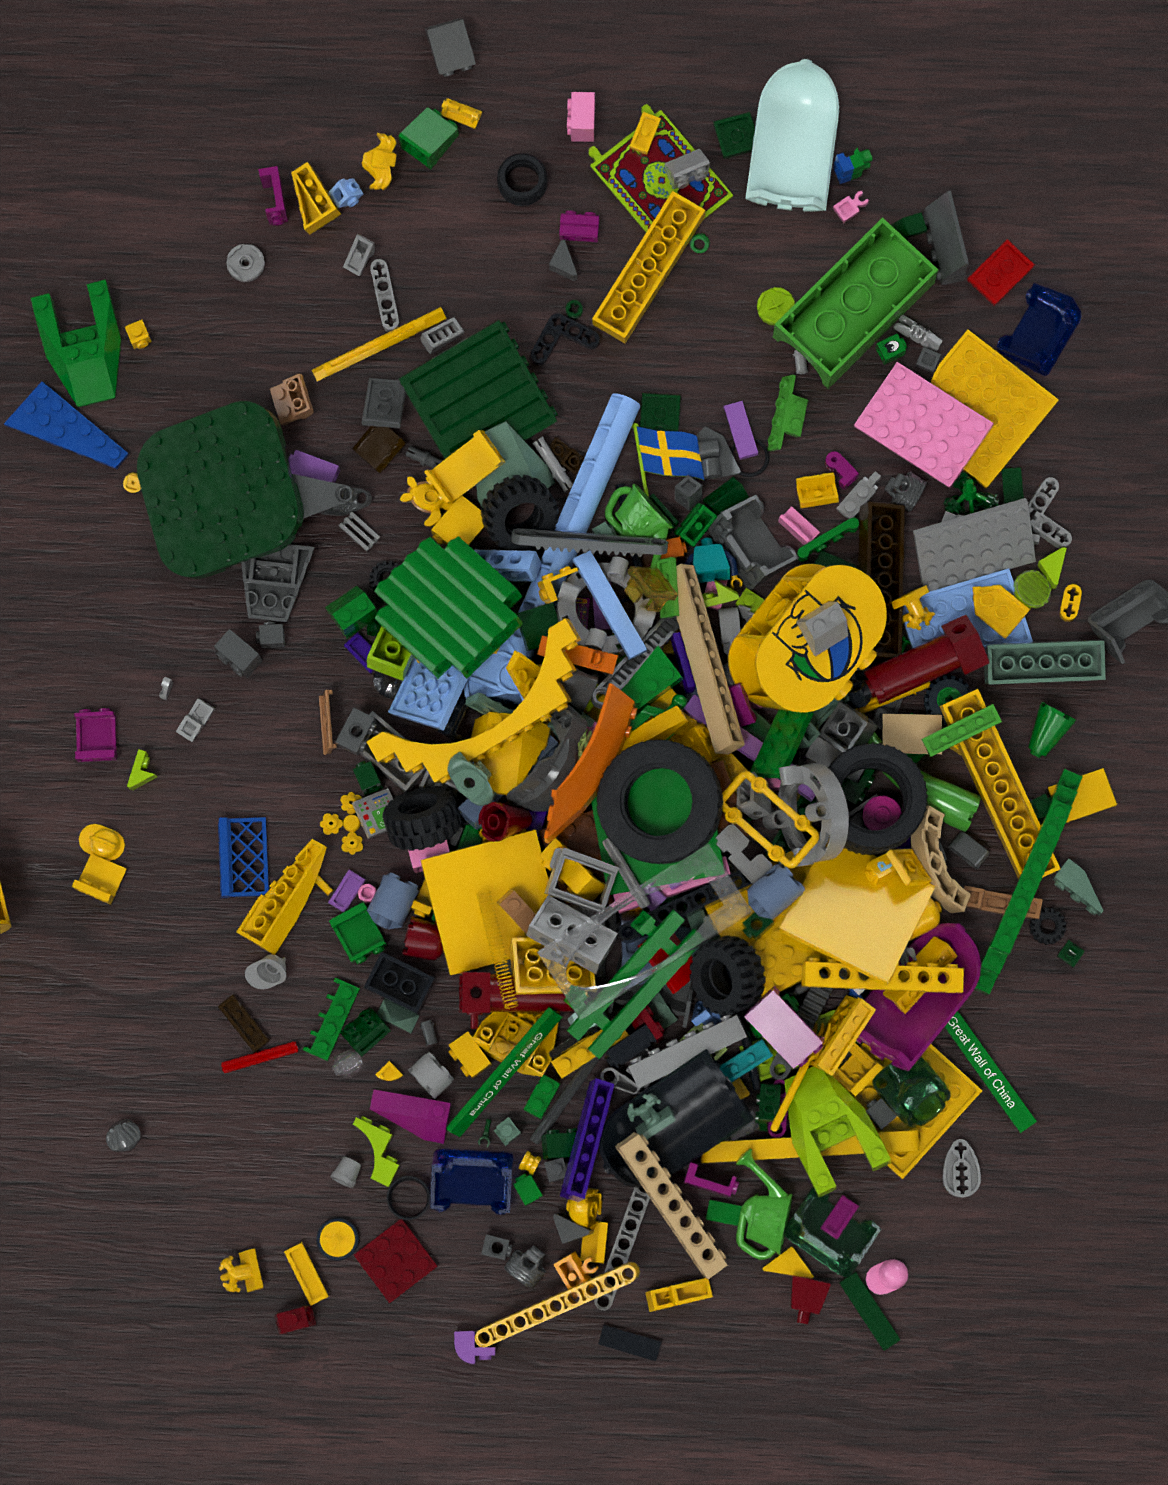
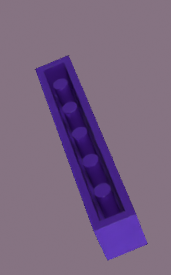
M597 1078L589 1082L560 1197L576 1202L585 1199L615 1085L613 1083Z

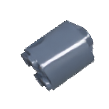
M779 862L747 889L748 903L758 916L774 920L799 898L806 889L793 877L792 872Z
M391 872L383 875L380 886L367 909L373 922L385 929L403 927L411 910L412 903L419 893L417 890L418 885L410 881L404 883L400 881V876Z

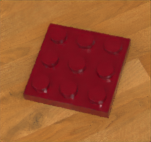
M403 1219L397 1221L354 1254V1257L389 1303L393 1302L438 1267Z

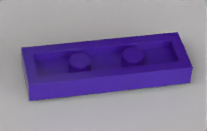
M672 633L670 641L680 675L684 678L682 683L685 693H693L696 684L681 633Z

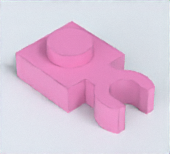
M862 191L857 192L853 200L847 196L833 206V210L843 223L859 214L860 210L858 207H865L868 204V199L865 201L858 199L863 195Z

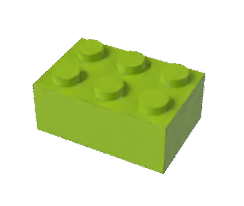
M381 627L367 656V668L404 681L414 657Z

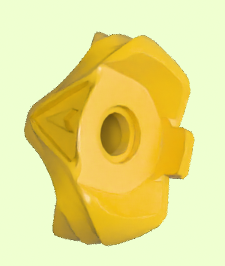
M377 132V137L381 142L376 148L364 153L362 166L375 179L369 189L385 190L389 187L392 180L390 167H395L396 154L392 152L397 142L391 135L387 136L384 133L380 134Z

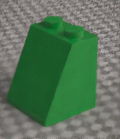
M427 107L399 134L401 149L431 170L459 134L457 125L453 121H446L442 118V114L436 109L431 110Z
M355 586L325 607L346 639L366 627L370 621H374L377 615L375 606L358 586Z

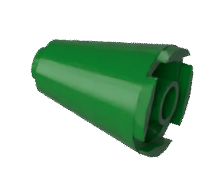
M1041 702L1028 746L1031 749L1030 754L1041 758L1042 755L1046 757L1074 725L1076 719Z

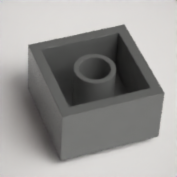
M230 629L214 646L217 651L215 653L218 656L217 658L225 665L231 664L232 671L239 677L244 675L248 679L262 663L260 655Z
M839 701L820 730V735L841 752H845V750L853 746L856 747L859 744L867 743L878 725L851 704Z

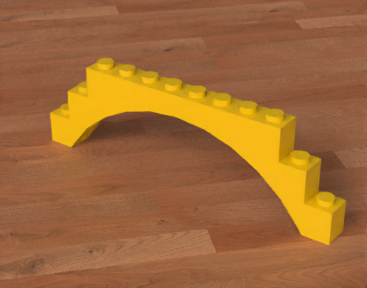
M566 618L548 629L545 657L536 681L526 698L512 714L494 728L474 738L450 744L413 742L389 732H381L367 741L369 748L378 762L389 763L396 758V755L406 772H413L415 774L424 769V765L434 783L441 782L444 784L451 780L447 771L450 758L458 752H461L468 761L476 764L478 761L485 759L484 755L488 752L495 753L502 748L501 744L506 741L511 743L516 740L519 733L523 731L527 733L534 729V724L541 721L543 723L549 720L553 712L558 711L559 713L569 707L567 704L572 700L560 680L564 682L573 677L572 673L576 671L565 649L569 651L578 646L577 642L581 640L570 619Z

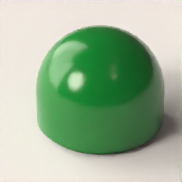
M703 233L695 234L690 241V247L696 253H704L710 245L708 236ZM695 240H703L705 246L701 249L697 248Z

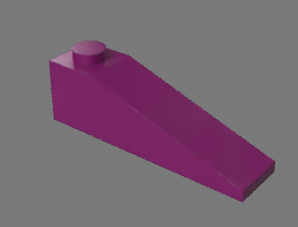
M373 1090L370 1110L423 1140L444 1144L452 1105L451 1103Z

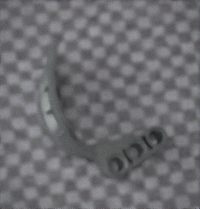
M567 704L569 707L559 713L555 711L551 714L552 717L550 719L560 741L554 755L539 761L532 773L522 783L509 791L506 795L508 805L537 812L549 811V806L554 805L551 796L552 789H558L578 762V743L587 729L586 719L569 704Z

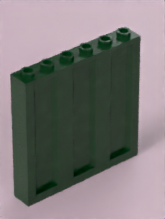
M496 320L398 378L444 459L474 437L473 434L478 430L486 431L505 421L524 441L557 422L555 418L558 416L553 406L549 407L546 400L548 397L543 389L539 390L536 384L539 382L534 372L530 373L527 369L529 363L524 355L520 357L517 351L519 346L514 338L510 339L507 333L510 330L504 321L501 323L500 320Z

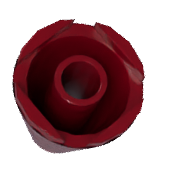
M491 802L482 807L478 822L482 826V835L489 841L498 842L530 827L532 816L526 809L499 802Z

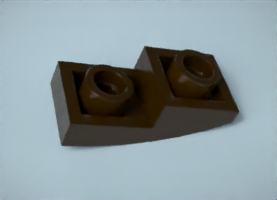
M555 437L550 443L549 448L560 465L573 475H576L584 457Z

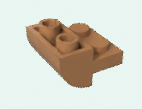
M302 374L285 379L282 384L270 388L281 425H286L300 418L306 419L314 413Z

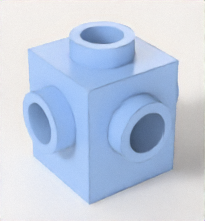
M354 178L339 180L328 192L337 208L353 207L363 195Z

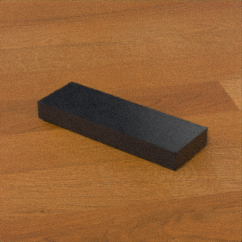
M603 1325L598 1344L656 1361L661 1342Z

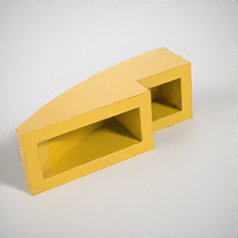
M706 1278L645 1292L650 1312L713 1297L709 1279Z

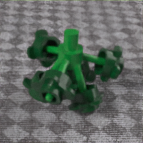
M961 472L960 477L954 482L953 486L954 488H959L962 494L960 497L952 496L951 499L947 497L943 502L944 509L955 515L964 513L965 516L979 512L981 509L986 510L999 506V499L996 498L998 494L993 495L988 492L976 493V487L974 486L976 484L975 478L969 477L967 472ZM964 499L969 501L970 511L965 512L963 508L965 506Z

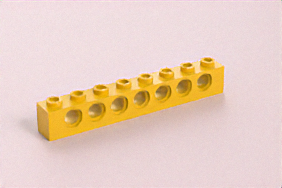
M808 958V962L802 963L801 987L963 993L964 968H958L957 964H946V968L938 967L937 963H926V967L918 966L919 963L907 962L906 966H899L898 962L886 986L868 976L866 980L860 979L859 971L835 959H828V963L820 962L818 958ZM821 968H825L828 971V976L825 979L819 975ZM841 968L845 969L848 973L845 980L839 976ZM900 971L906 973L907 978L904 982L898 978ZM920 972H923L926 975V981L924 983L918 980V974ZM939 973H943L946 977V981L943 984L938 981Z

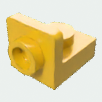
M143 320L125 326L134 349L145 348L148 346V343L152 342Z

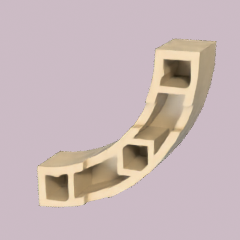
M926 806L924 818L911 836V849H913L932 879L930 884L936 886L931 897L950 913L964 912L971 894L964 890L955 879H951L947 872L943 853L939 850V838H941V827L945 814L931 806Z

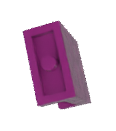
M278 167L258 169L263 189L273 187L276 207L265 209L268 222L274 226L282 225L284 222H288Z
M101 708L99 712L82 709L79 710V713H74L77 740L76 761L117 760L116 714L114 711H111L109 708Z
M690 1162L684 1184L728 1198L731 1197V1194H736L739 1182L735 1181L736 1176H732L729 1187L695 1177L698 1165Z

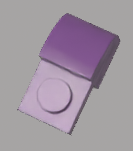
M475 1331L454 1332L455 1350L463 1361L476 1364V1356H479V1360H491V1355H496V1347L475 1348Z

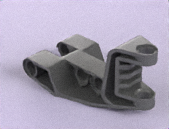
M292 474L294 483L298 485L303 503V519L320 512L322 515L345 516L369 506L372 502V495L367 490ZM361 493H365L366 501L361 504L358 501V496Z

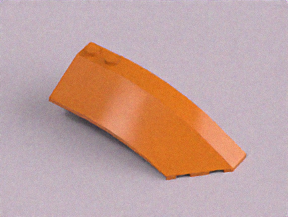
M609 683L598 722L582 756L558 789H552L551 796L554 805L549 806L547 817L549 822L544 834L545 843L553 841L586 810L597 796L598 786L607 766L621 753L626 738H630L632 731L630 723L632 719L635 720L638 708H635L634 700L614 684Z

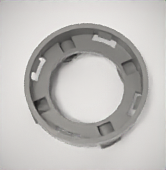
M612 557L611 563H598L608 581L622 586L631 595L635 605V616L632 624L642 640L647 634L649 627H652L656 615L648 588L635 573L627 569L629 562L626 559ZM579 571L574 572L566 582H562L557 597L556 614L558 621H562L565 617L570 619L581 638L577 642L578 645L618 655V658L626 655L622 647L619 650L616 647L620 643L615 635L607 636L606 632L596 628L587 630L579 621L576 614V599L581 590L587 585Z
M818 763L780 767L781 784L778 796L797 812L798 787L800 784L807 785L814 792L818 803L809 804L806 807L805 815L809 821H822L818 842L796 867L836 858L845 846L849 827L846 798L838 779L830 769ZM779 807L777 811H771L769 815L763 817L765 828L769 830L781 828L786 843L795 857L807 841L802 831L795 827L794 820Z

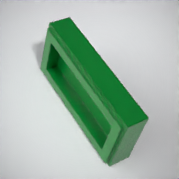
M709 1200L706 1220L738 1226L742 1206Z

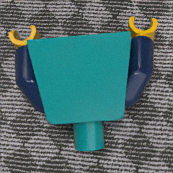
M711 538L702 539V546L694 547V553L690 554L684 563L686 565H694L698 582H712L714 579L717 581L730 580V576H732L730 587L734 589L733 581L735 580L739 582V587H741L742 580L737 577L739 572L736 559L727 550H724L721 544H713Z

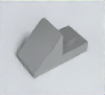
M357 234L343 268L358 276L362 275L368 259L375 253V243Z

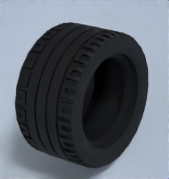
M882 743L859 744L856 747L853 746L845 750L828 767L836 776L840 785H842L847 776L861 769L880 770L895 780L902 793V812L898 821L892 826L882 830H867L849 820L848 835L844 848L850 852L861 853V855L884 854L891 849H896L914 834L924 818L928 803L926 781L923 779L924 776L921 774L920 768L918 769L917 764L912 761L913 759L909 758L906 753H902L900 749H895L896 747H890L887 744L882 745Z

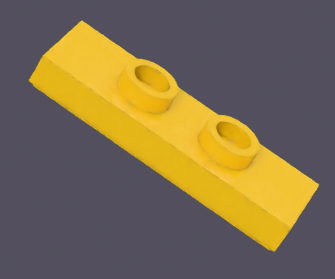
M303 1243L284 1251L310 1306L329 1297Z

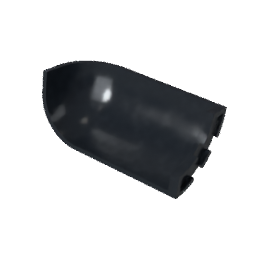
M705 1049L618 1108L604 1124L599 1142V1152L605 1163L602 1166L608 1175L612 1174L620 1183L630 1187H642L615 1146L634 1132L637 1133L635 1127L644 1122L640 1116H634V1122H631L627 1115L630 1103L633 1104V1108H639L641 1104L647 1101V1099L642 1097L644 1094L652 1093L661 1100L660 1104L655 1103L652 1106L657 1113L669 1106L676 1121L647 1139L649 1143L647 1145L650 1152L654 1151L660 1159L658 1161L661 1168L665 1167L671 1176L755 1119L743 1099H740L736 1093V1088L728 1076L725 1077L720 1070V1065L710 1052ZM640 1150L636 1153L635 1158L637 1161L643 1158V1151ZM654 1167L648 1168V1170H647V1176H648V1177H651V1176L654 1175V1172H655Z

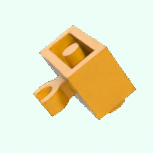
M575 1251L553 1264L567 1289L590 1280L589 1274L595 1273L599 1269L598 1266L593 1269L589 1268L588 1263L593 1260L592 1257L586 1259L582 1264ZM589 1284V1290L595 1287L594 1284ZM576 1292L571 1293L573 1299L579 1297Z

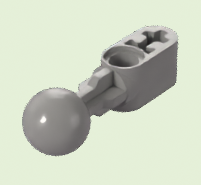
M738 607L718 609L721 644L723 645L724 653L727 655V661L730 646L740 632Z

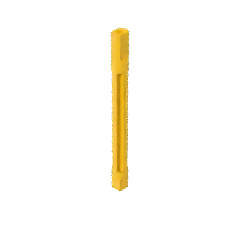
M441 307L322 364L312 370L313 375L317 381L328 377L446 320L445 314Z

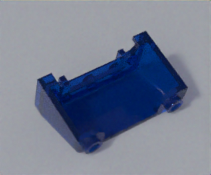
M1034 283L1026 293L1029 307L1012 336L1006 334L1001 337L996 348L1000 353L1030 370L1047 376L1079 324L1081 311L1073 297Z
M436 1150L433 1154L431 1166L430 1209L446 1211L451 1206V1203L491 1205V1210L495 1211L496 1214L510 1213L513 1155L506 1152Z

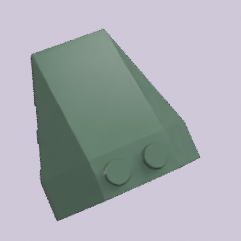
M506 421L484 431L506 462L476 484L477 499L481 508H483V499H487V492L493 490L497 482L499 484L503 482L504 478L509 477L511 479L513 475H520L523 478V475H528L531 478L539 479L547 488L555 483L548 466Z

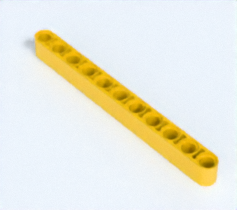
M918 1130L877 1132L887 1152L919 1150ZM856 1136L820 1152L822 1156L864 1154ZM792 1137L724 1141L701 1155V1163L737 1161L750 1148L752 1149L753 1160L798 1158L799 1156L792 1144Z

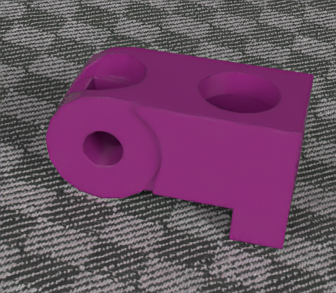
M830 452L826 456V468L840 478L839 486L845 490L858 478L859 473L838 452Z

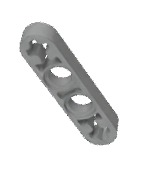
M376 259L371 263L370 269L382 326L387 332H390L399 327V318L388 266L384 260ZM377 265L384 267L381 270L383 277L379 278L378 271L374 270L377 268ZM381 282H386L388 284V289L386 291H380L378 289V284ZM389 300L392 302V307L384 309L381 306L382 302ZM390 313L392 321H396L393 323L392 327H390L389 324H385L388 323L387 314Z

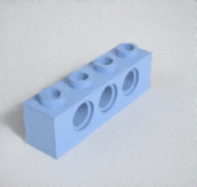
M474 550L508 581L535 582L542 564L536 551Z

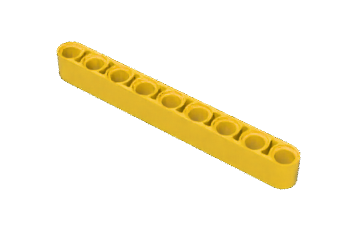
M633 1262L623 1264L484 1326L475 1334V1342L480 1347H488L633 1282L638 1278L640 1269ZM625 1268L632 1269L634 1276H626ZM607 1276H612L615 1279V1285L608 1284ZM589 1284H594L597 1287V1293L590 1292ZM572 1292H576L579 1295V1301L572 1300ZM554 1300H558L561 1303V1309H556L553 1306ZM536 1308H540L543 1311V1317H538L535 1314ZM518 1316H522L525 1319V1325L518 1323ZM500 1324H504L507 1327V1333L500 1331ZM482 1332L488 1333L489 1341L483 1340Z

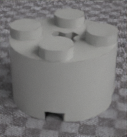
M430 1052L424 1054L408 1069L410 1074L416 1078L418 1083L434 1099L451 1085L454 1080L450 1073L439 1064Z

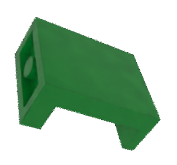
M364 902L329 920L352 964L356 963L358 965L367 960V956L372 953L377 955L385 950L384 947L387 946L378 927L367 912Z

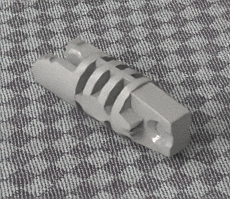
M904 315L900 316L899 322L894 326L896 331L908 338L910 337L916 343H921L920 345L937 351L942 344V340L932 331H927V328L917 325V322Z

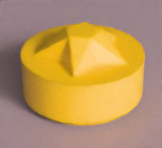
M129 473L123 480L125 490L130 493H136L141 489L137 473Z

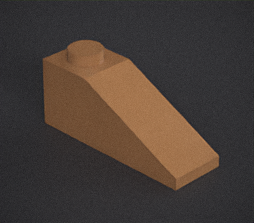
M510 889L497 903L527 935L528 927L536 914L513 889Z

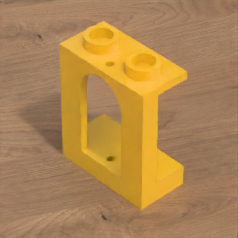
M856 1043L853 1044L849 1052L869 1072L856 1085L839 1068L833 1074V1077L854 1098L883 1069L878 1062L876 1063Z

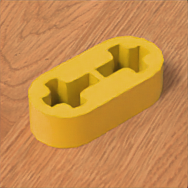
M1068 585L1063 592L1059 615L1066 622L1073 621L1078 614L1082 595L1081 588L1078 585ZM1071 589H1074L1075 593L1078 594V596H1074L1073 601H1069L1070 594L1067 593ZM1068 605H1072L1071 612H1074L1070 617H1067V614L1064 612L1067 610Z

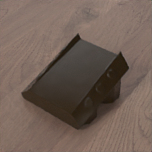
M370 426L352 450L380 474L389 466L390 461L402 452L405 442L389 427Z

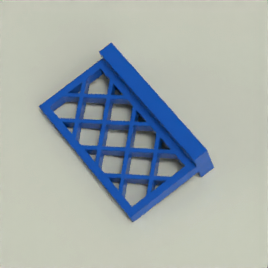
M266 817L219 818L218 839L221 898L265 895L269 891ZM255 822H262L261 832L255 835L249 829L250 825ZM231 823H239L244 828L238 836L231 831ZM246 830L254 837L248 845L239 839ZM236 840L245 847L239 855L235 854L231 847ZM255 840H258L263 846V850L258 855L249 848ZM246 850L255 856L249 865L240 858ZM237 859L246 867L239 875L232 870V865ZM256 859L263 864V870L259 874L250 867ZM247 869L256 876L250 884L240 877ZM263 872H264V879L260 877V875H261ZM239 879L246 888L242 892H233V884ZM259 879L264 883V891L256 892L251 885Z

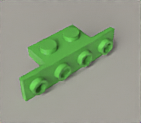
M795 375L782 377L779 384L780 391L775 404L776 411L772 419L771 435L768 438V451L781 449L784 433L794 437H801L808 400L792 394Z

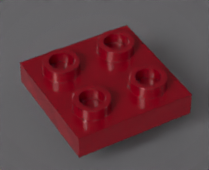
M647 1005L631 1024L635 1030L647 1025L657 1040L656 1044L663 1041L664 1029L658 1021H653V1013Z

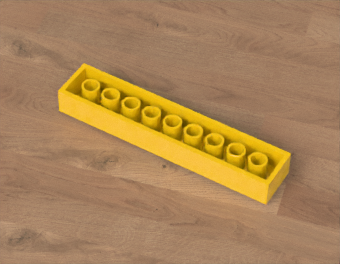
M976 689L939 707L949 726L985 708L986 705L979 690ZM994 725L958 743L957 746L1019 879L1041 825ZM1054 853L1050 858L1043 877L1060 870Z

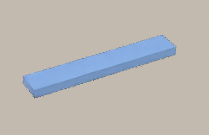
M591 551L573 558L575 566L628 659H633L645 653L647 648Z

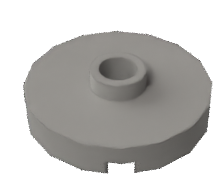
M240 244L234 247L227 256V269L237 281H253L264 270V256L260 249L254 245ZM244 262H249L248 266H243Z

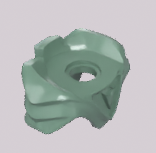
M461 752L450 758L447 771L461 794L479 806H485L494 801L497 794L488 782L491 772L481 761L473 764ZM466 778H472L475 781V785L471 787Z

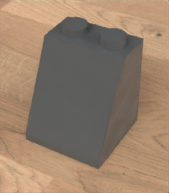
M462 18L424 28L439 75L443 74L445 77L455 74L454 70L460 68L462 71L473 68L472 65L476 64Z

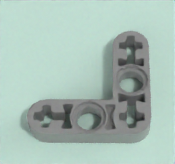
M1049 477L1040 484L1028 503L1029 513L1033 510L1036 511L1032 516L1031 528L1033 532L1039 534L1040 537L1059 549L1062 547L1066 548L1072 541L1071 534L1044 515L1045 510L1059 490L1058 481L1055 478ZM1049 483L1052 484V489L1047 494H1045L1044 492L1048 488L1047 485ZM1037 497L1044 500L1043 507H1039L1036 504L1035 499ZM1045 523L1050 526V533H1045L1042 530V524ZM1055 530H1056L1057 533H1055V536H1054V537H1051V535H1052V534L1055 532ZM1061 536L1065 537L1063 543L1060 542Z

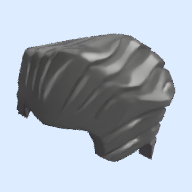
M129 1119L121 1120L112 1125L106 1135L108 1147L116 1152L131 1151L141 1140L138 1126Z

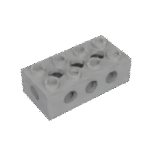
M548 895L531 921L526 936L596 974L614 946L618 933Z

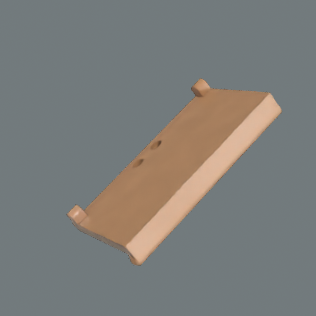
M325 690L323 696H319L324 755L331 754L332 750L337 748V745L333 744L329 703V695L333 694L332 690Z

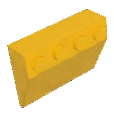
M512 938L510 961L516 995L570 993L576 986L585 993L596 992L595 974L531 938Z

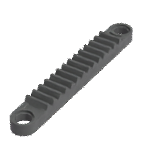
M514 529L511 536V541L514 544L536 546L537 550L541 546L545 550L551 547L553 551L559 548L561 552H563L564 548H567L568 552L575 549L576 553L580 549L584 553L590 550L592 554L598 550L599 554L606 551L607 555H610L611 552L618 555L619 552H622L623 556L630 553L631 557L635 553L641 557L643 554L663 555L668 552V541L659 538L535 529Z
M677 617L661 618L642 639L647 651L630 660L626 656L615 667L613 675L609 674L599 684L591 697V702L596 708L602 709L603 702L598 701L596 695L604 694L606 696L609 683L622 690L655 648L659 646L663 649L668 644L672 633H677L680 630Z
M826 969L819 971L820 977L825 979L828 976V971ZM811 987L797 1015L812 1030L834 988ZM777 1052L770 1066V1074L777 1080H784L789 1076L792 1067ZM778 1064L785 1066L786 1071L782 1076H778L774 1072V1068Z

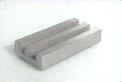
M353 512L339 524V527L366 552L381 539ZM354 519L372 537H374L373 541L362 530H360L351 520ZM349 524L369 545H365L346 525Z

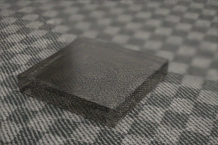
M595 1027L589 1028L579 1041L573 1036L549 1051L550 1057L554 1059L597 1033V1029Z

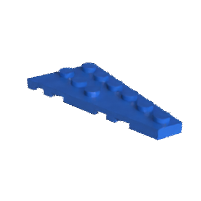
M41 382L4 423L6 427L19 430L24 434L37 437L42 441L73 451L78 455L91 458L114 469H117L129 456L123 448L44 382Z

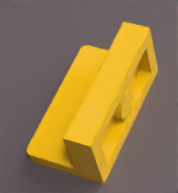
M598 1222L597 1226L593 1228L594 1233L582 1238L580 1260L583 1262L592 1257L593 1260L590 1262L604 1264L608 1223Z

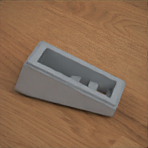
M455 317L422 333L421 342L429 354H432L463 335L464 331ZM451 325L455 333H452L448 326ZM442 330H445V332L448 335L447 337L445 336ZM436 334H438L439 337L441 338L440 341H439L438 338L436 337Z

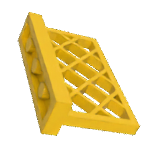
M846 995L828 1022L831 1023V1033L825 1043V1049L821 1052L819 1058L811 1060L809 1065L833 1076L876 1009L859 997L856 999ZM827 1023V1025H826L825 1028H824L823 1036H824V1034H825V1032H826V1030H827L828 1023Z

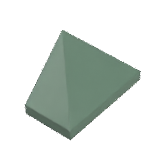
M660 992L648 1003L653 1013L654 1021H658L663 1029L678 1020Z
M385 999L377 1012L381 1020L408 1033H412L419 1019V1015Z

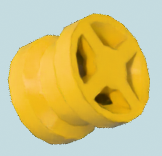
M527 1151L519 1169L527 1170L533 1176L541 1161V1157H534L531 1152Z

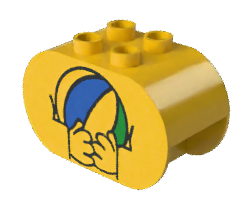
M803 564L792 568L782 577L734 638L728 654V667L734 684L741 683L749 700L766 708L794 712H812L825 707L834 698L837 701L841 700L851 690L853 683L849 679L857 668L860 670L867 668L877 655L873 648L883 635L887 618L886 604L882 592L867 574L850 566L833 565L825 567L818 564ZM828 601L838 602L847 619L848 636L819 655L814 656L796 621Z

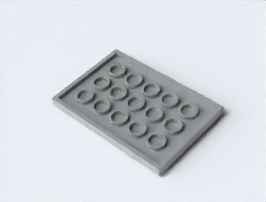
M1026 498L913 530L921 585H927L929 592L1008 568L1012 569L1036 562L1029 506Z

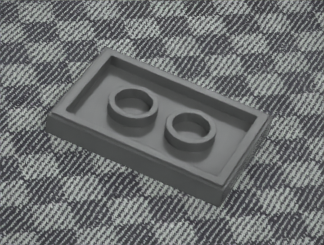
M369 378L362 425L401 428L406 392L399 380Z

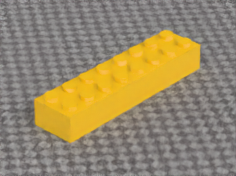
M671 192L593 316L592 323L594 326L626 344L705 218V210L676 192Z

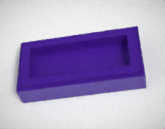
M357 632L344 644V647L371 674L375 670L367 668V656L372 646Z

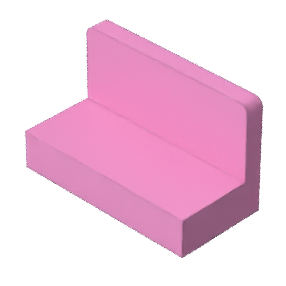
M793 507L784 515L781 514L779 516L778 522L803 545L813 541L820 534Z

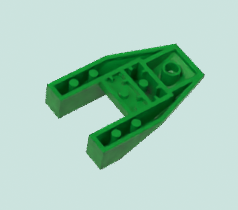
M106 280L87 284L96 325L69 332H60L54 302L49 293L31 298L46 358L77 407L115 399L121 336Z

